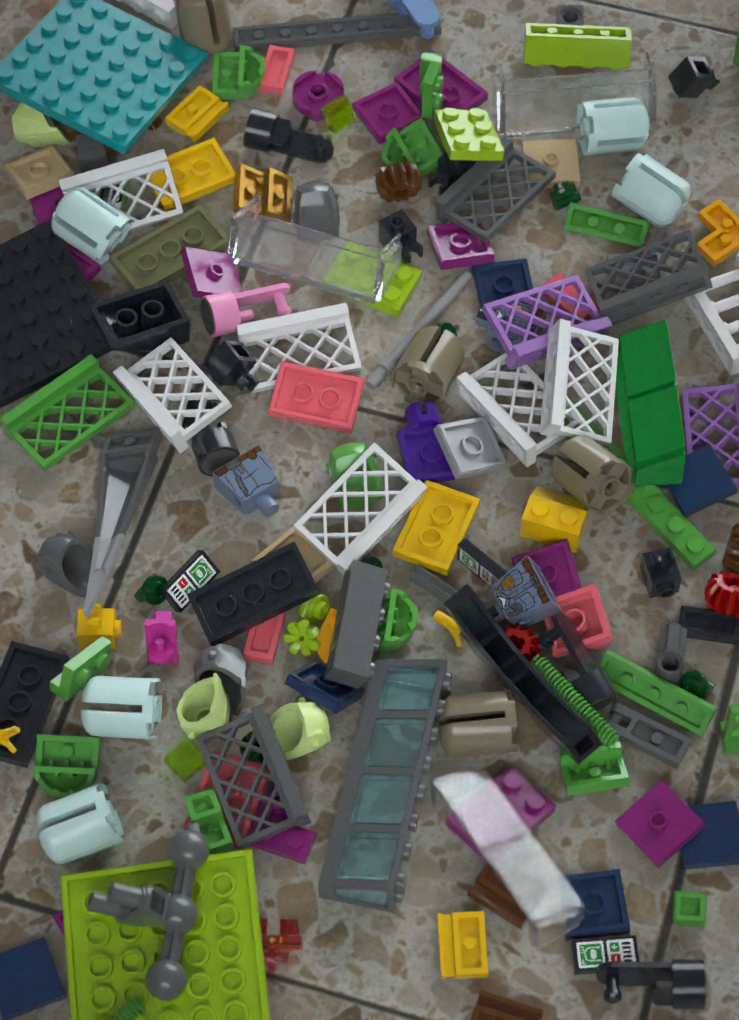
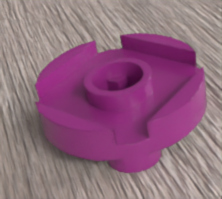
M316 71L306 72L299 76L293 84V105L297 111L305 116H309L312 121H321L324 117L335 114L344 105L343 83L338 76L331 72L325 71V74H316ZM316 92L320 94L323 92V96L316 97L313 93Z

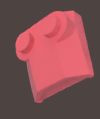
M595 583L555 597L562 609L561 613L571 620L587 649L600 651L610 645L611 641H613V633L604 603ZM553 616L544 619L547 631L555 627ZM561 637L554 641L552 646L554 658L570 654Z

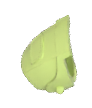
M22 102L12 115L13 132L15 139L19 143L33 147L71 144L70 140L63 135L60 129L55 127L49 116Z
M213 673V677L200 680L191 685L183 693V697L179 701L176 711L178 720L181 723L180 727L190 739H194L196 736L222 726L229 721V699L217 673Z
M305 697L299 698V702L288 703L280 707L270 717L286 760L295 759L313 752L331 741L329 721L324 709L317 705L316 702H306Z

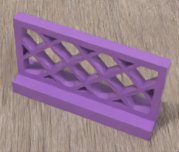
M578 275L486 303L481 308L507 354L504 361L509 370L546 358L548 330L554 325L555 315L571 321V327L606 335L613 326L608 316L601 317ZM573 285L578 294L577 299L564 294V288ZM548 294L556 298L554 306L540 301L541 295ZM560 300L574 306L572 314L558 309ZM523 301L533 305L531 314L516 308L518 302ZM537 308L551 313L549 322L535 316ZM578 308L587 311L592 319L586 321L577 317ZM501 309L510 313L508 320L504 321L497 318L493 310ZM513 315L528 321L526 329L511 324ZM532 323L545 328V335L539 336L530 332ZM508 331L522 336L521 343L512 345L507 336ZM571 336V344L574 348L584 346L579 338Z
M739 384L682 389L687 454L693 452L700 443L705 446L710 444L715 453L726 460L723 464L726 470L731 465L739 469V461H737L739 449L732 456L722 450L729 440L739 446ZM735 393V400L728 407L717 401L721 395ZM702 397L707 402L697 410L689 404V398ZM712 405L722 411L714 421L704 415ZM727 416L737 421V424L730 431L719 425ZM698 419L709 425L701 434L691 428ZM714 429L724 435L717 445L706 439ZM731 478L736 487H739V478Z

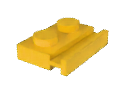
M199 85L165 117V123L181 135L190 137L192 142L196 143L229 111V103H223L218 96Z
M484 911L452 912V914L444 915L437 913L441 980L455 977V979L487 978L488 960Z

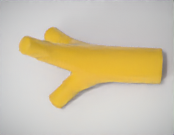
M438 610L433 616V621L445 627L454 637L456 647H461L460 632L462 631L453 618Z
M16 726L0 730V744L5 746L12 754L17 749L9 741V737L20 733V728Z

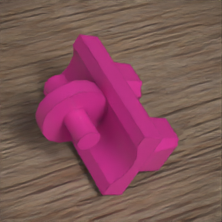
M170 611L153 612V619H145L144 624L148 664L157 663L162 666L169 662L173 665H178L179 652L176 619H172V612Z

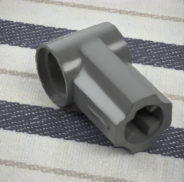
M669 623L661 625L654 674L677 686L683 674L685 664L684 655L687 629L682 627L681 624ZM670 667L673 668L675 671L669 672L666 671L664 668Z

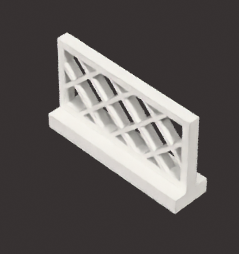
M164 149L59 180L64 196L79 187L86 188L90 192L95 191L94 195L98 196L101 189L109 187L117 191L110 203L113 208H115L114 205L120 194L134 200L127 213L115 208L133 221L129 223L131 224L129 231L184 214ZM165 170L167 181L162 189L149 182L154 173ZM135 179L143 183L136 197L123 190L129 180ZM121 183V185L119 186V188L116 187V186H114V185H116V184ZM169 185L172 194L166 191ZM146 186L160 192L153 205L140 199ZM163 195H166L174 200L177 209L164 212L158 209L157 206ZM137 203L151 209L145 219L138 220L131 216ZM154 212L159 213L158 215L152 216Z
M347 303L236 325L238 342H242L246 348L247 346L258 344L266 349L259 360L256 359L257 363L249 373L254 376L260 367L272 374L268 381L258 383L251 393L274 389L275 378L278 376L281 362L276 369L263 363L270 352L282 358L284 362L308 366L313 357L316 356L327 363L323 370L341 374L362 370L349 319ZM345 326L347 335L342 342L329 336L332 329ZM313 333L320 337L314 348L301 341L306 334ZM286 339L293 343L286 354L274 347L278 340ZM324 341L338 347L331 358L318 351ZM297 346L310 353L303 364L290 357ZM343 350L352 355L354 363L342 365L335 360Z
M559 319L548 330L540 434L551 437L556 433L572 438L575 436H588L595 439L601 445L609 446L612 442L619 339L571 327V321ZM571 336L579 338L585 345V348L577 352L571 344ZM600 343L610 346L609 356L604 359L595 348V345ZM586 351H589L598 363L591 369L580 356ZM573 360L583 371V374L577 378L569 370V363ZM599 367L607 375V382L603 385L593 374V371ZM584 377H587L596 389L589 395L578 382ZM571 386L582 399L574 405L566 395L567 389ZM597 393L606 402L605 409L599 411L591 400V397ZM582 403H585L594 415L587 421L576 409ZM569 412L580 425L576 429L564 426L565 415ZM597 419L604 428L603 436L595 434L588 424Z
M171 337L126 370L121 365L113 371L123 389L155 426L159 427L161 433L180 454L189 448L187 440L232 407L230 401ZM171 349L175 351L173 360H162V356ZM178 367H189L188 375L176 376ZM145 368H152L150 377L137 376ZM159 368H171L169 377H157ZM204 383L202 392L190 393L192 384ZM167 384L165 393L153 394L155 385ZM185 384L183 393H172L173 385ZM188 400H200L198 409L186 410ZM207 400H219L221 402L213 409H205ZM169 401H181L179 410H167ZM184 417H196L195 422L188 428L184 429L182 427Z
M504 353L471 375L465 371L457 376V392L479 417H486L491 430L526 467H529L536 462L538 454L566 436L554 433L551 437L547 436L546 439L538 444L530 437L531 431L540 432L541 424L532 423L534 415H541L542 408L535 407L536 398L543 399L544 382L528 365L518 367L516 372L500 371L501 366L506 364L504 360L507 354ZM484 377L495 378L493 387L481 386L477 381ZM499 379L515 380L514 389L498 387ZM519 380L531 381L535 385L534 391L518 389ZM496 395L512 396L511 405L498 404L495 401ZM516 397L532 398L531 407L516 406ZM570 412L565 415V418L571 422L565 427L576 429L580 426ZM513 414H530L529 423L516 422L513 419Z
M374 442L294 524L293 528L337 567L336 570L344 576V572L352 561H361L425 495L427 486L419 479L416 481ZM375 453L383 460L384 471H367L366 460ZM363 465V471H357ZM387 465L394 471H388ZM367 476H384V491H368ZM388 476H400L408 484L401 491H388ZM350 477H363L364 491L347 492L346 481ZM343 485V492H336ZM385 496V508L381 512H368V497ZM389 496H395L389 503ZM330 497H343L344 512L326 513V502ZM347 497H364V512H347ZM322 507L323 513H316ZM348 517H365V529L358 533H348ZM369 517H375V518L369 523ZM310 518H323V533L311 534L303 525ZM327 518H344V533H327ZM324 538V545L318 539ZM327 538H345V549L338 557L328 549ZM348 538H355V539L349 544Z

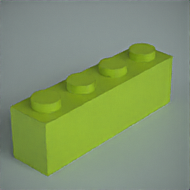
M526 23L523 48L524 64L532 66L556 65L561 68L582 66L586 69L608 67L612 70L629 68L632 45L631 28Z

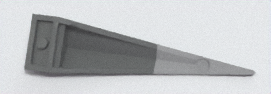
M159 427L106 436L100 453L95 539L83 608L87 619L92 613L159 460L157 452L163 437Z

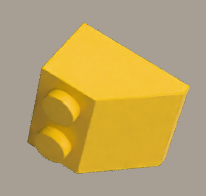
M537 486L530 494L522 515L520 537L547 545L567 539L571 551L576 553L591 510L572 495Z

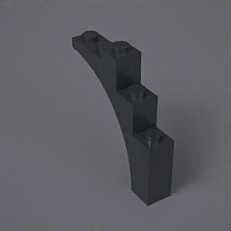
M468 584L443 603L464 634L463 638L474 654L496 674L506 690H512L511 695L526 708L537 726L578 765L602 745L591 726L537 672L502 630Z

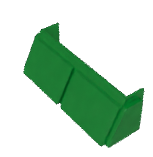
M666 319L621 334L618 337L616 393L625 462L633 468L631 470V483L635 486L682 484L686 444L675 382L676 377L668 324Z

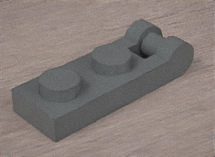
M620 703L613 704L609 711L610 717L606 721L607 724H610V727H613V731H616V734H620V741L676 769L679 767L691 745V738ZM621 721L628 722V727L624 728L620 726Z

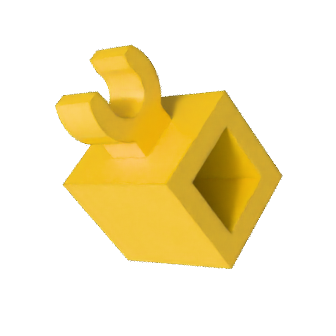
M96 603L88 619L83 612V608H78L76 636L79 648L85 649L103 636L112 642L110 649H116L117 638H122V620H117L115 608H101V604Z

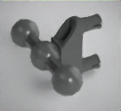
M184 830L177 833L172 838L168 847L169 858L174 866H176L171 895L157 886L148 884L133 887L111 882L107 895L91 892L87 902V911L113 916L117 923L134 927L156 928L161 926L165 931L160 960L155 961L149 967L145 976L146 987L150 994L162 1001H171L178 998L187 984V973L179 961L184 934L190 932L198 920V907L193 899H191L195 870L201 868L206 863L210 854L209 843L202 834L195 830Z

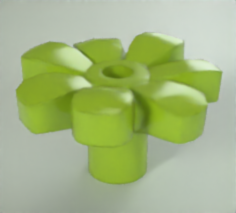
M306 619L300 620L299 623L292 621L287 625L289 632L283 635V639L286 643H292L289 647V651L295 655L301 650L302 655L307 657L311 656L313 651L319 649L321 642L316 639L320 634L318 627L309 626V621Z

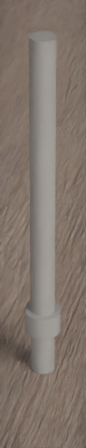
M465 270L391 354L381 359L376 365L377 369L365 382L369 389L374 390L385 376L389 377L392 374L414 334L422 328L431 326L470 282L473 276L469 271Z

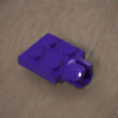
M419 401L409 405L405 410L404 416L407 428L397 430L396 435L404 470L416 481L419 479L422 483H425L426 480L435 483L456 480L433 431L437 425L444 424L440 419L437 405L432 401H424L426 408L424 412H421Z

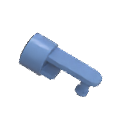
M387 0L390 6L397 9L400 15H410L415 24L421 27L420 36L422 38L429 39L434 36L433 27L439 23L440 13L431 0Z

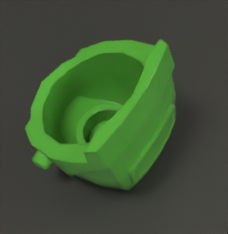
M349 442L330 451L329 463H326V467L330 473L331 485L369 448L368 444L366 445L364 442ZM375 453L366 460L367 471H380L375 461L377 457ZM363 465L357 471H363ZM367 476L368 491H382L381 476ZM350 477L346 481L347 492H363V477ZM343 485L336 492H343ZM383 496L368 497V505L382 500ZM336 497L339 506L343 509V497ZM347 497V509L364 507V497Z

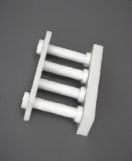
M739 254L736 256L734 270L710 279L713 288L684 298L730 376L739 373V344H736L732 338V334L739 332V320L727 324L722 321L719 313L739 306V294L714 302L709 300L706 292L739 280Z

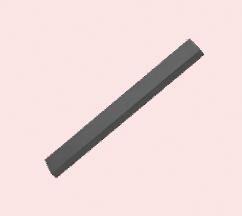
M398 12L233 27L232 29L235 52L240 51V45L250 46L256 52L267 51L269 45L300 48L420 37L421 27L415 24L409 14L400 15ZM439 21L433 27L434 35H442L441 21Z

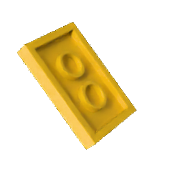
M215 138L167 156L181 205L235 183V171ZM165 170L154 173L149 182L162 189L167 181ZM169 185L166 191L172 194ZM150 188L157 199L160 192ZM163 195L159 203L163 211L175 208L174 200Z
M426 480L424 483L427 486L425 495L413 506L392 550V556L448 576L457 556V544L466 537L479 509L481 499Z

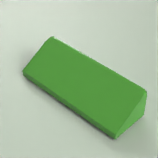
M570 202L563 229L641 248L644 247L651 223L650 221Z

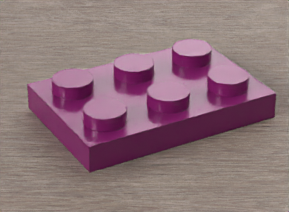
M442 57L444 83L441 94L444 97L440 110L445 108L470 110L478 108L488 100L487 91ZM418 59L394 78V83L398 82L406 94L422 106V95H420V59Z
M510 766L447 816L445 825L483 860L492 865L555 812L557 805L514 767Z

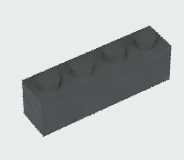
M353 560L344 572L324 679L359 689L366 680L372 678L375 669V662H371L372 654L376 652L380 641V636L376 635L377 627L383 621L385 609L381 608L382 599L386 598L390 585L389 582H386L388 570Z

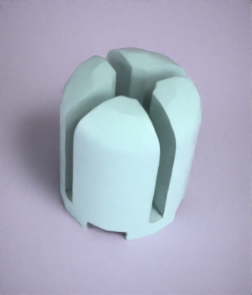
M626 97L585 101L577 107L576 124H580V132L583 139L578 140L583 155L638 151L645 146L649 131V117L640 99Z
M644 152L642 155L638 153L625 168L627 172L621 180L622 185L620 186L616 183L611 196L647 221H650L656 227L664 228L672 225L688 204L691 186L687 181Z
M79 187L70 191L61 199L56 207V211L53 213L51 226L56 235L102 266L109 260L110 255L107 253L111 252L118 243L122 244L131 227V224L128 223L131 219L86 188Z
M95 676L91 678L82 692L81 702L142 705V711L81 709V721L86 732L94 737L156 740L158 736H152L155 722L161 723L162 695H156L155 682H161L159 678Z
M103 782L47 803L37 811L35 826L37 832L40 833L39 840L46 855L56 864L66 865L124 843L121 837L124 832L117 810H114L110 800L106 801L105 794H108L109 791Z

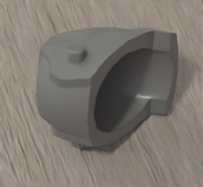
M308 182L297 186L296 190H294V198H290V204H293V223L299 242L321 243L339 238L340 213L337 203L338 194L334 193L329 183Z
M68 531L67 534L58 532L55 536L48 537L39 550L35 567L54 584L74 595L86 598L93 555L92 548L83 539L74 536L73 531Z
M220 643L205 649L194 663L195 683L213 677V673H217L225 693L228 695L233 715H238L245 704L247 687L246 662L243 659L242 653L238 648Z

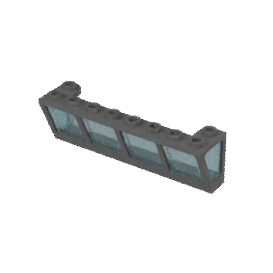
M375 660L374 673L368 685L318 884L319 898L394 913L396 902L402 904L406 886L404 884L406 872H401L403 861L409 862L413 843L408 842L410 832L416 833L419 813H415L417 803H423L426 785L421 783L423 775H429L432 766L433 756H429L428 753L430 746L436 747L439 728L435 727L436 719L443 713L446 701L444 699L451 695L452 673L447 672L448 660Z

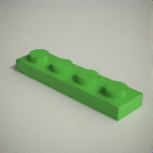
M610 650L605 652L598 669H604L615 691L701 737L706 733L718 708Z

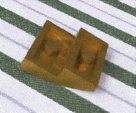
M243 163L239 164L235 168L233 212L267 222L289 223L291 221L290 198H292L293 177L273 168H269L263 173Z

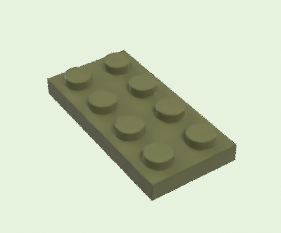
M199 204L110 255L109 261L134 291L164 280L171 282L186 273L181 256V251L184 247L221 253L231 247L232 242L230 237L205 208Z

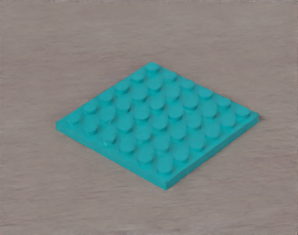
M60 0L0 63V92L125 154L208 59V53L102 0Z

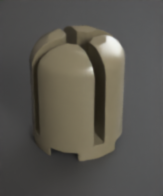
M173 0L181 40L201 50H206L208 55L220 52L228 47L227 42L233 37L227 0Z
M431 325L420 329L414 334L390 377L392 387L396 384L398 389L406 395L404 397L406 402L413 404L419 401L422 408H425L424 401L441 403L462 366L465 356L463 343L453 332L446 329L437 344L436 341L441 334V328Z
M575 436L562 444L559 450L576 463H569L563 457L555 455L551 463L555 482L595 514L606 515L603 511L610 510L615 505L622 507L634 488V484L631 483V470L633 468L595 439L588 436Z
M512 690L455 695L445 698L443 713L438 718V725L441 730L440 741L445 752L454 758L517 752L518 744H512V741H514L513 733H516L517 727L514 700L508 701L507 699L510 698Z

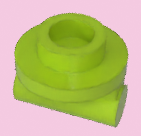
M320 594L302 603L297 615L308 619L312 623L325 619L330 610L329 598L324 594Z

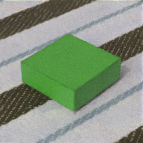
M674 890L672 925L704 928L706 924L707 893Z

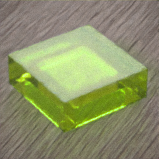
M344 95L321 108L331 132L335 133L356 120L348 98Z
M187 739L163 758L164 763L184 783L206 765L202 753Z

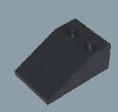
M168 280L89 305V310L111 351L154 350L170 337L178 345L190 341V320Z

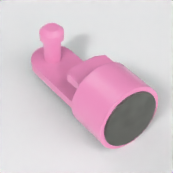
M279 283L236 294L228 290L203 296L201 298L200 310L207 333L213 338L237 332L236 325L249 323L254 318L252 309L240 312L239 307L274 300L277 307V316L291 314V307L287 305L285 295L291 291L290 285L288 283Z

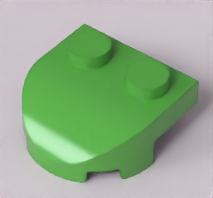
M240 45L239 52L214 53L212 93L218 96L220 100H241L253 95L260 87L265 76L264 57H260L254 52L252 47Z
M428 51L424 52L420 58V95H422V117L432 119L434 110H440L443 103L444 95L441 94L444 77L442 76V56Z
M422 117L400 132L393 128L386 136L387 142L384 150H381L382 159L387 166L389 163H397L399 160L402 163L410 161L411 164L417 166L421 177L438 167V158L443 155L441 148Z
M392 588L391 593H388L384 600L382 599L381 608L385 609L381 625L377 627L376 635L380 636V641L376 651L392 652L398 650L410 640L415 632L418 623L417 606L407 597L406 592L397 588Z
M101 636L68 661L63 667V672L50 681V690L66 702L85 688L91 678L100 676L104 672L111 659L109 653L112 642Z
M619 741L610 746L613 747V750H608L607 746H604V743H602L600 747L579 765L560 748L561 776L567 796L629 787V775L622 757V746Z
M37 734L35 766H33L36 782L39 783L47 794L56 798H63L91 787L96 781L99 772L101 737Z

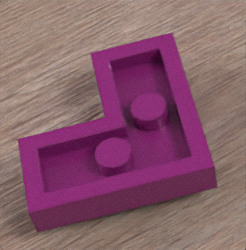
M268 785L264 796L270 798L275 787ZM278 794L276 801L282 802ZM261 801L256 817H262L268 803ZM273 805L267 821L277 824L287 820L288 816L285 809ZM253 821L247 836L254 834L259 823ZM294 826L254 843L250 847L305 865L315 842L316 832Z

